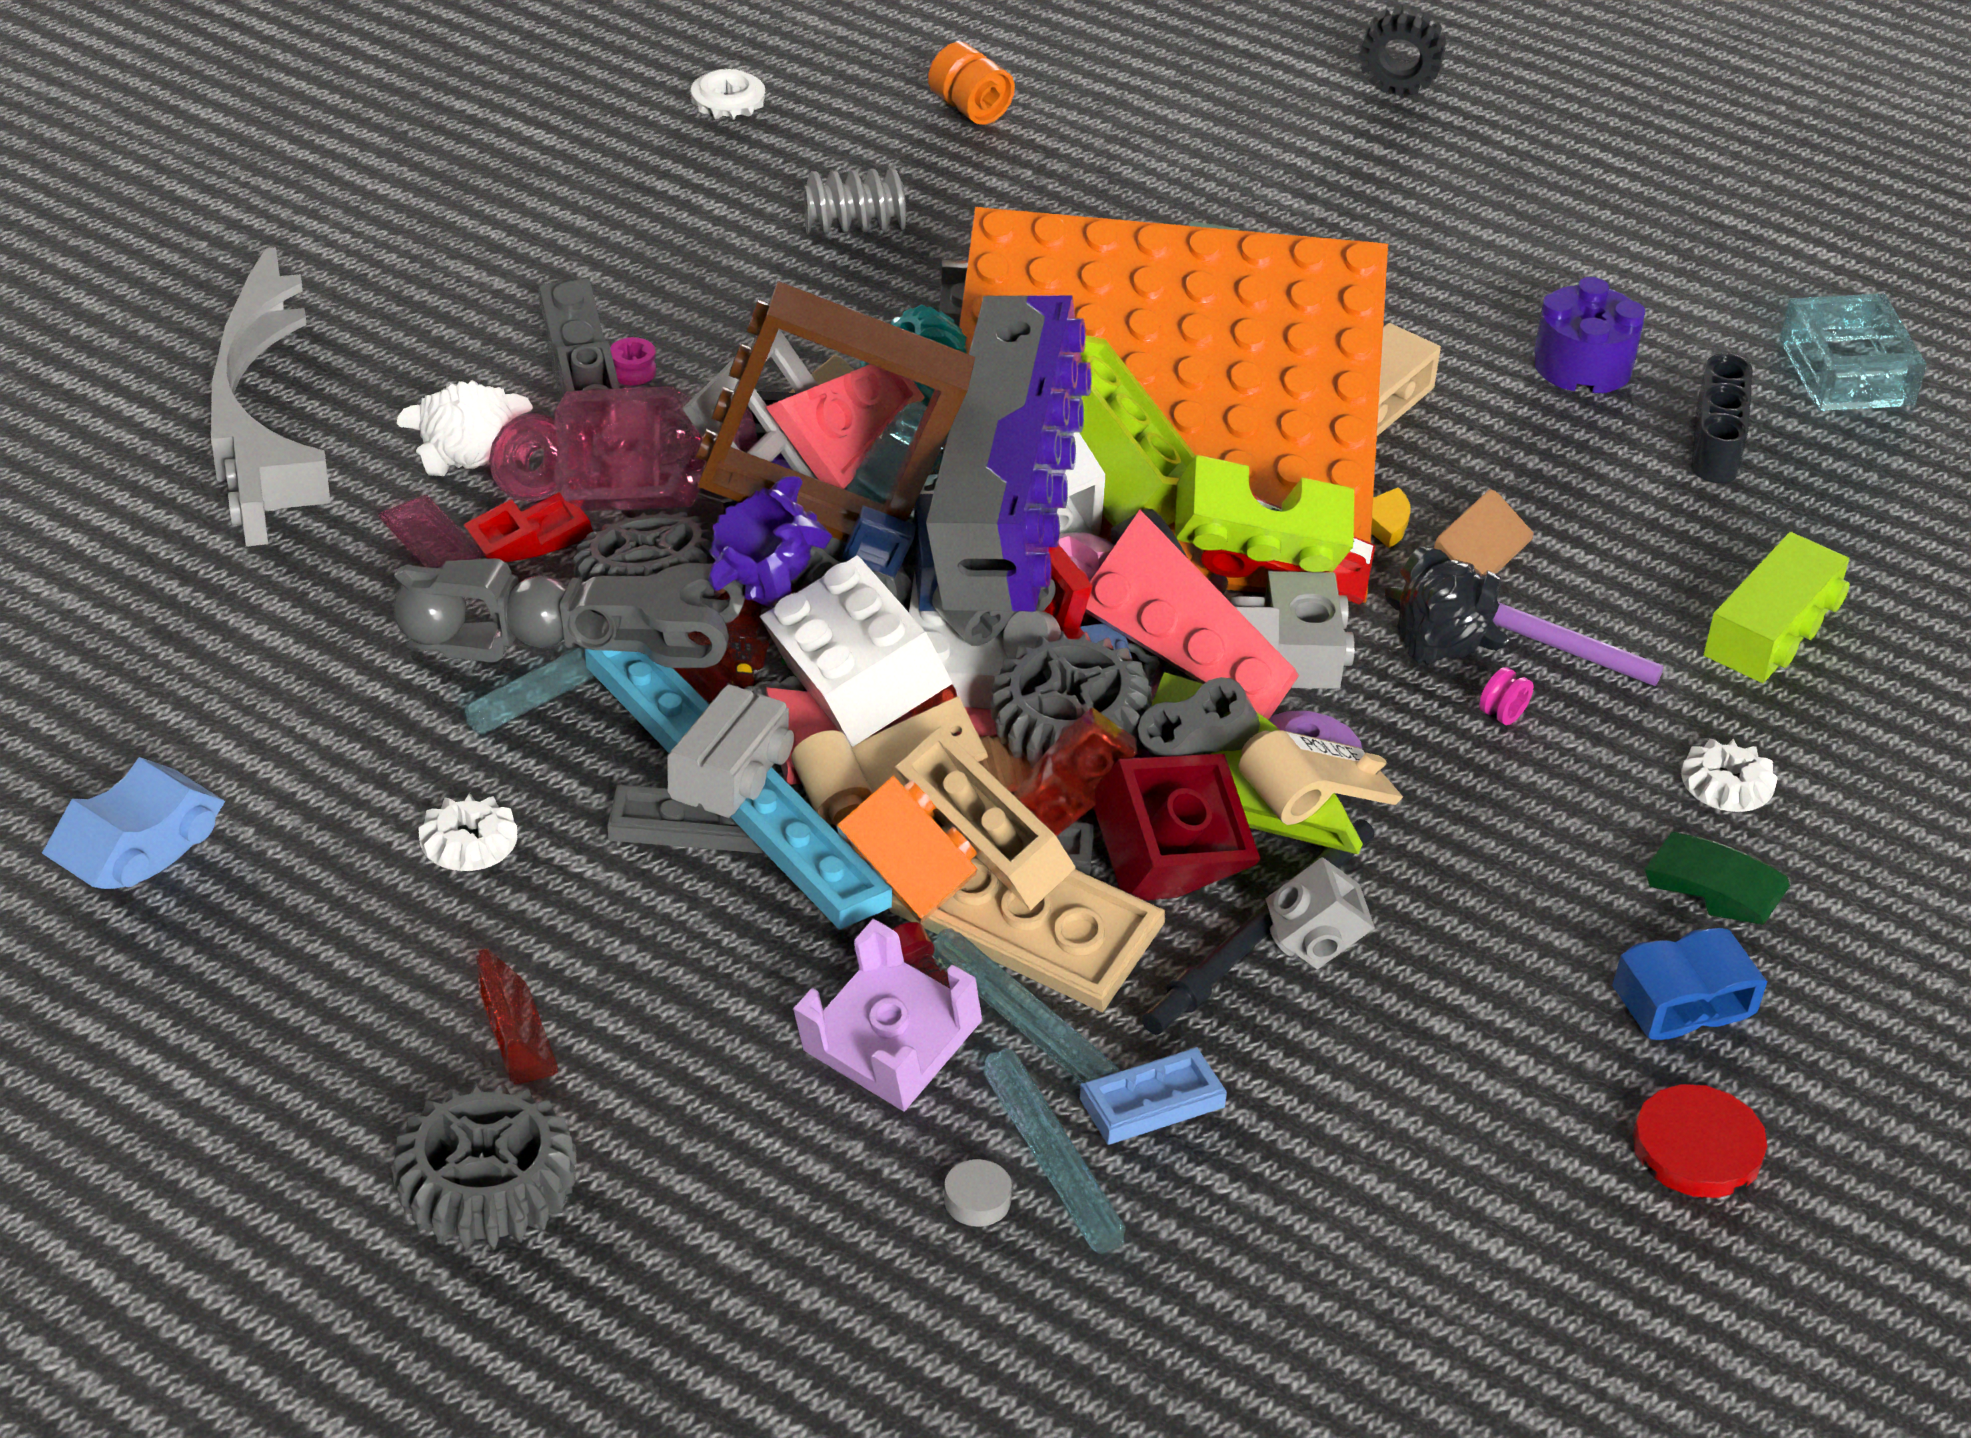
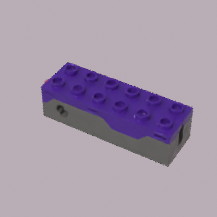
M1072 295L983 296L969 355L975 357L969 388L949 431L926 521L943 610L1036 612L1040 589L1048 588L1050 585L1051 557L1049 547H1057L1059 543L1060 521L1057 510L1067 506L1068 480L1065 472L1075 468L1076 442L1073 435L1074 433H1081L1083 430L1084 406L1081 398L1082 396L1090 395L1092 385L1091 365L1089 362H1082L1080 353L1084 352L1085 322L1083 318H1075Z

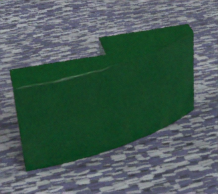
M1677 832L1670 833L1645 868L1650 888L1702 896L1710 916L1761 925L1765 924L1790 887L1787 876L1752 856L1707 839Z

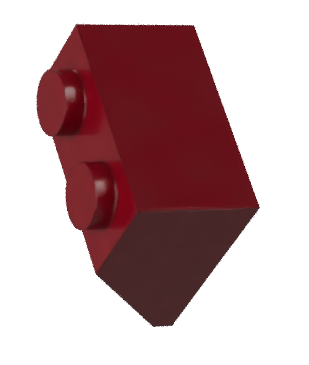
M1225 753L1119 759L1090 795L1119 888L1141 900L1178 898L1255 866L1261 860Z

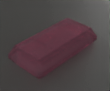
M427 494L378 513L380 520L426 568H440L446 561L475 560L483 556V552Z

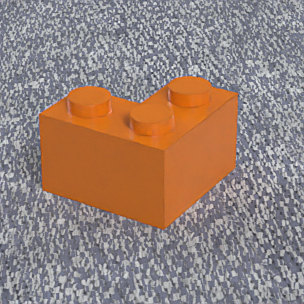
M893 775L837 825L838 834L892 888V893L919 923H923L976 875L977 868L971 860L977 855V852L955 827L952 826L945 833L932 819L935 816L933 810L936 807L914 781L911 780L903 786Z

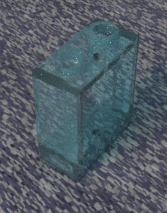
M1885 293L1789 299L1779 340L1818 411L1916 405L1927 363ZM1870 339L1878 354L1834 357L1826 341ZM1869 385L1867 389L1859 391L1863 386Z

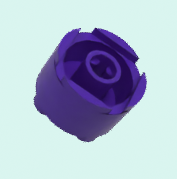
M1596 277L1582 278L1578 285L1560 288L1548 294L1543 300L1534 347L1536 370L1548 382L1570 391H1575L1577 384L1593 386L1592 393H1607L1623 387L1630 381L1635 366L1644 324L1645 308L1627 296L1609 289V285L1605 280Z

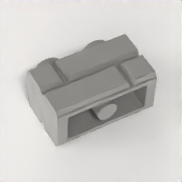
M730 684L723 688L667 755L668 793L671 798L694 807L702 804L704 810L727 818L734 815L746 798L755 800L764 787L769 769L774 763L783 765L793 747L794 733L792 730H789V708H787L785 702L764 695L755 698L753 692Z

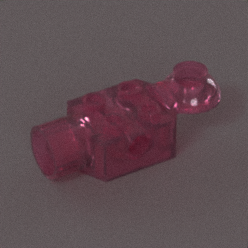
M672 386L566 391L554 412L555 420L547 415L530 413L515 417L500 429L492 442L489 457L492 477L500 490L515 500L534 502L546 499L560 491L565 501L586 511L691 507L701 489L697 486L705 464L704 460L696 458L702 436L682 409L691 398ZM748 408L745 410L733 440L739 450L746 453L757 443L754 419ZM543 448L544 459L542 464L535 471L530 472L529 459L536 450Z

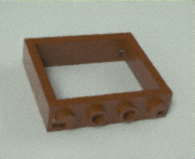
M777 281L769 303L758 299L746 330V332L756 335L752 346L740 343L728 375L738 379L734 390L723 386L711 419L720 422L718 430L714 432L706 429L701 440L696 458L704 460L705 464L697 487L742 503L746 498L751 497L754 491H760L762 487L771 489L782 477H800L803 483L798 492L796 503L803 506L805 512H814L817 515V521L828 530L832 537L844 542L847 541L863 505L907 521L967 394L975 357ZM779 329L935 389L883 504L731 447Z

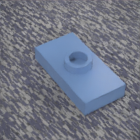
M1197 1047L1082 1083L1080 1089V1101L1108 1145L1224 1108L1227 1091Z

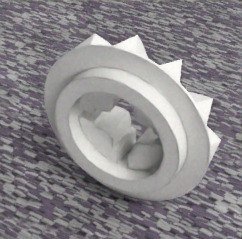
M721 69L712 71L697 78L691 86V103L698 106L700 113H713L715 119L729 116L734 120L736 115L740 114L751 116L754 110L763 107L765 97L764 84L757 77L740 70Z
M1709 739L1704 747L1692 746L1687 759L1683 762L1681 770L1683 783L1695 798L1711 807L1733 812L1750 811L1765 805L1772 798L1778 779L1773 774L1772 760L1758 757L1757 747L1753 746L1746 749L1738 747L1734 739L1728 745H1722L1714 739ZM1720 768H1726L1728 771H1720ZM1740 773V777L1733 776V774Z
M470 793L465 801L455 802L445 798L441 809L426 810L424 824L419 827L420 846L427 858L441 867L457 871L480 870L500 862L510 854L517 841V825L514 823L511 808L498 807L494 796L488 797L481 802L475 801ZM467 825L470 829L478 828L479 838L477 839L473 833L470 834L465 829L458 830V827Z

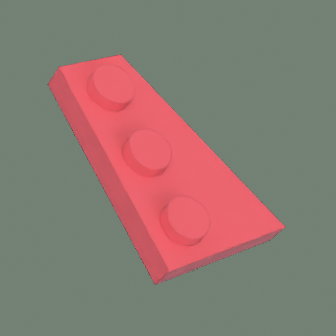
M869 364L766 406V408L817 479L845 489L925 397L913 380Z

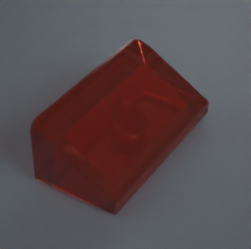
M488 948L478 950L479 955L476 956L479 995L509 1080L513 1081L514 1085L557 1074L559 1068L528 985Z

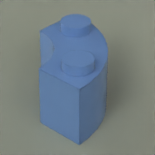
M139 757L126 776L107 792L90 799H71L42 854L92 887L102 889L132 887L167 868L193 844L204 841L211 834L215 825V817L225 803V800L177 770Z

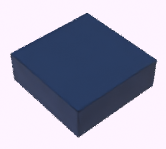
M863 505L844 545L842 559L849 561L858 555L871 570L895 578L914 540L917 525Z

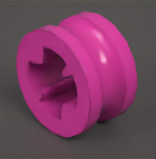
M628 337L616 341L610 347L619 383L641 385L649 382L656 375V363L654 362L656 357L655 347L648 340Z
M1508 667L1501 668L1485 686L1480 697V710L1488 715L1497 713V720L1506 726L1512 724L1521 716L1529 704L1534 689L1533 682L1525 677L1516 680L1515 671Z

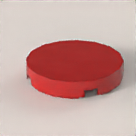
M1680 1084L1659 1090L1643 1103L1633 1131L1635 1154L1641 1164L1644 1165V1161H1646L1656 1171L1654 1178L1667 1188L1692 1197L1720 1198L1733 1194L1735 1187L1742 1186L1746 1182L1747 1186L1757 1179L1768 1147L1765 1128L1754 1111L1732 1094L1706 1085Z

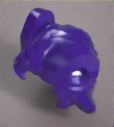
M782 477L771 489L762 487L760 491H754L751 497L746 498L735 507L730 506L726 508L725 514L718 516L717 523L713 524V531L715 533L713 535L712 548L709 551L710 555L715 559L708 578L714 590L719 591L735 580L740 584L746 585L745 598L747 600L751 599L764 606L774 608L782 598L791 594L790 581L797 578L799 573L809 564L808 560L811 558L812 547L826 549L832 535L817 521V515L814 512H805L803 506L796 503L798 492L803 483L800 477Z

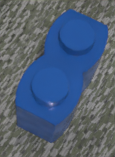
M1713 928L1691 931L1677 942H1641L1632 946L1620 955L1612 986L1647 1038L1665 1040L1685 1035L1703 1025L1719 1027L1742 1021L1756 1014L1760 1007L1767 980L1730 930Z

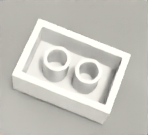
M858 555L847 562L833 566L822 578L798 593L785 596L774 608L760 616L789 669L811 694L837 729L847 737L852 747L953 684L926 631Z

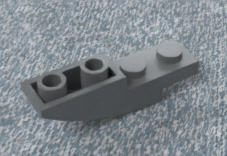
M590 279L539 284V302L548 336V353L563 408L574 433L628 427V419L609 342L604 340Z

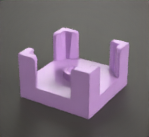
M872 919L854 942L859 971L824 1010L822 1009L819 992L814 988L807 992L793 1010L803 1051L905 1112L982 1021L976 979L958 967L950 965L947 969L950 988L944 986L905 963L899 935L884 924Z

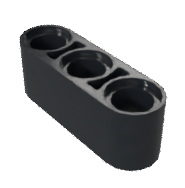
M1720 353L1708 358L1697 401L1691 466L1693 472L1698 477L1712 483L1731 482L1737 477L1749 431L1753 369L1746 359L1734 354Z

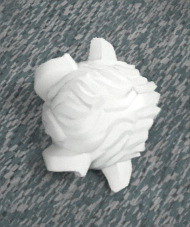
M473 380L468 384L459 381L457 385L450 383L441 392L425 395V398H422L421 405H412L404 408L397 418V424L399 427L420 430V437L423 439L424 444L416 449V453L421 456L428 475L445 476L450 465H455L458 468L463 466L465 469H474L484 466L491 461L498 468L505 469L517 464L519 460V444L523 440L521 435L512 432L514 418L531 411L533 406L527 397L514 393L505 395L504 389L501 387H485L482 384L478 385Z

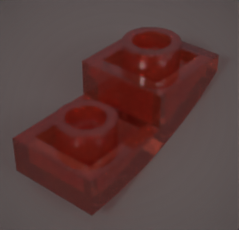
M1091 707L1058 738L1055 745H1052L1021 783L1014 796L1057 837L1096 805L1094 788L1100 784L1119 759H1131L1137 754L1135 737Z

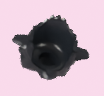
M1421 546L1410 555L1405 566L1400 569V573L1406 582L1405 586H1387L1385 588V600L1395 610L1399 611L1397 627L1400 629L1401 636L1405 639V646L1409 647L1407 653L1410 657L1414 656V659L1419 664L1424 660L1426 664H1432L1446 657L1452 659L1457 657L1465 658L1470 652L1474 654L1479 646L1497 651L1505 647L1509 642L1508 635L1500 631L1493 622L1499 608L1497 598L1500 592L1501 577L1489 570L1482 574L1471 563L1450 560L1442 550Z

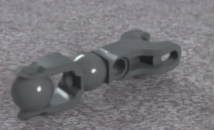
M500 559L446 561L440 568L405 565L396 570L394 576L402 585L395 595L393 616L400 631L410 638L406 643V648L415 652L439 650L447 658L497 662L503 658L507 648L512 647L517 637L524 644L539 648L555 646L564 640L565 647H574L576 643L583 648L591 650L640 652L647 655L653 662L669 668H706L717 664L726 651L729 634L725 623L733 621L739 615L746 599V585L740 584L735 580L728 583L722 588L730 596L727 600L702 598V591L712 586L708 578L711 566L713 565L703 563H684L666 568L657 574L649 576L592 577L585 582H581L580 578L572 577L567 587L559 579L543 575L525 578L519 583L517 575H512L508 564ZM465 598L485 601L491 618L496 622L464 623L466 613ZM591 610L598 611V612H600L601 614H603L604 616L597 615L596 613L592 612ZM693 631L702 632L709 637L711 644L698 645L689 639L688 634Z

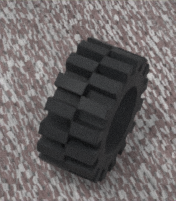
M1398 5L1394 7L1392 15L1388 8L1380 12L1379 18L1374 17L1371 20L1361 45L1359 60H1363L1361 64L1363 74L1370 72L1368 81L1372 85L1379 80L1382 82L1380 91L1387 93L1389 87L1392 86L1396 88L1395 95L1403 96L1405 88L1409 89L1410 95H1414L1419 92L1420 85L1425 90L1431 86L1432 79L1436 80L1446 48H1444L1446 37L1445 34L1440 35L1442 26L1438 21L1430 25L1432 15L1427 11L1421 18L1416 16L1418 7L1411 6L1407 14L1403 13V5ZM1398 39L1408 41L1419 49L1420 56L1417 60L1411 62L1396 60L1387 53L1386 44L1391 40Z

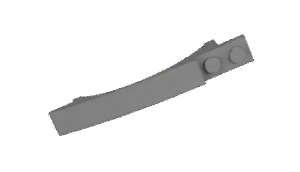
M266 248L243 286L225 325L212 379L211 443L217 482L227 481L228 491L231 492L228 493L232 526L243 525L246 547L268 544L265 510L331 503L325 451L297 443L267 429L252 418L234 396L240 378L248 366L264 350L287 334L307 325L305 308L284 310V300L303 292L301 274L280 276L276 248Z

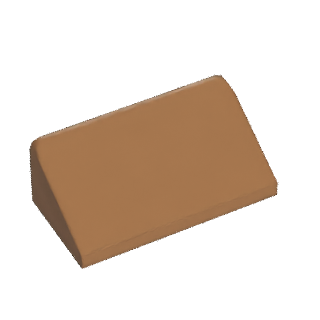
M1489 489L1437 537L1434 548L1442 550L1450 560H1459L1473 564L1482 574L1487 570L1497 574L1533 539L1534 533L1496 491Z

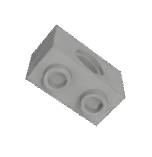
M1268 571L1264 607H1279V653L1295 668L1299 675L1291 688L1340 689L1343 667L1352 666L1354 635L1353 632H1344L1348 624V598L1346 595L1338 594L1335 573Z

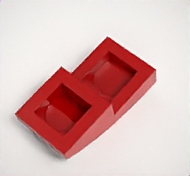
M566 488L522 512L515 502L510 499L463 524L466 532L486 559L495 558L504 562L524 560L557 551L587 538L588 534L594 532L589 518Z

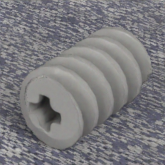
M895 168L887 170L883 183L875 169H869L864 183H862L856 170H850L845 184L842 183L839 173L836 170H831L825 185H823L817 171L810 172L804 187V219L807 234H810L814 220H819L823 232L829 233L833 219H838L843 233L849 232L853 218L858 219L863 232H868L871 219L877 217L882 231H887L891 217L897 218L901 230L905 229V192L903 183Z

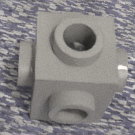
M1323 857L1265 898L1273 921V925L1270 926V933L1275 943L1288 956L1296 954L1316 969L1322 967L1375 928L1360 884Z

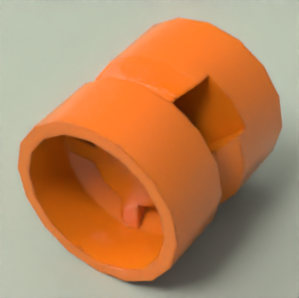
M957 41L947 45L932 61L928 72V84L931 91L951 106L957 107L958 111L976 124L986 125L996 121L1005 113L1014 96L1015 83L1012 75L966 42Z

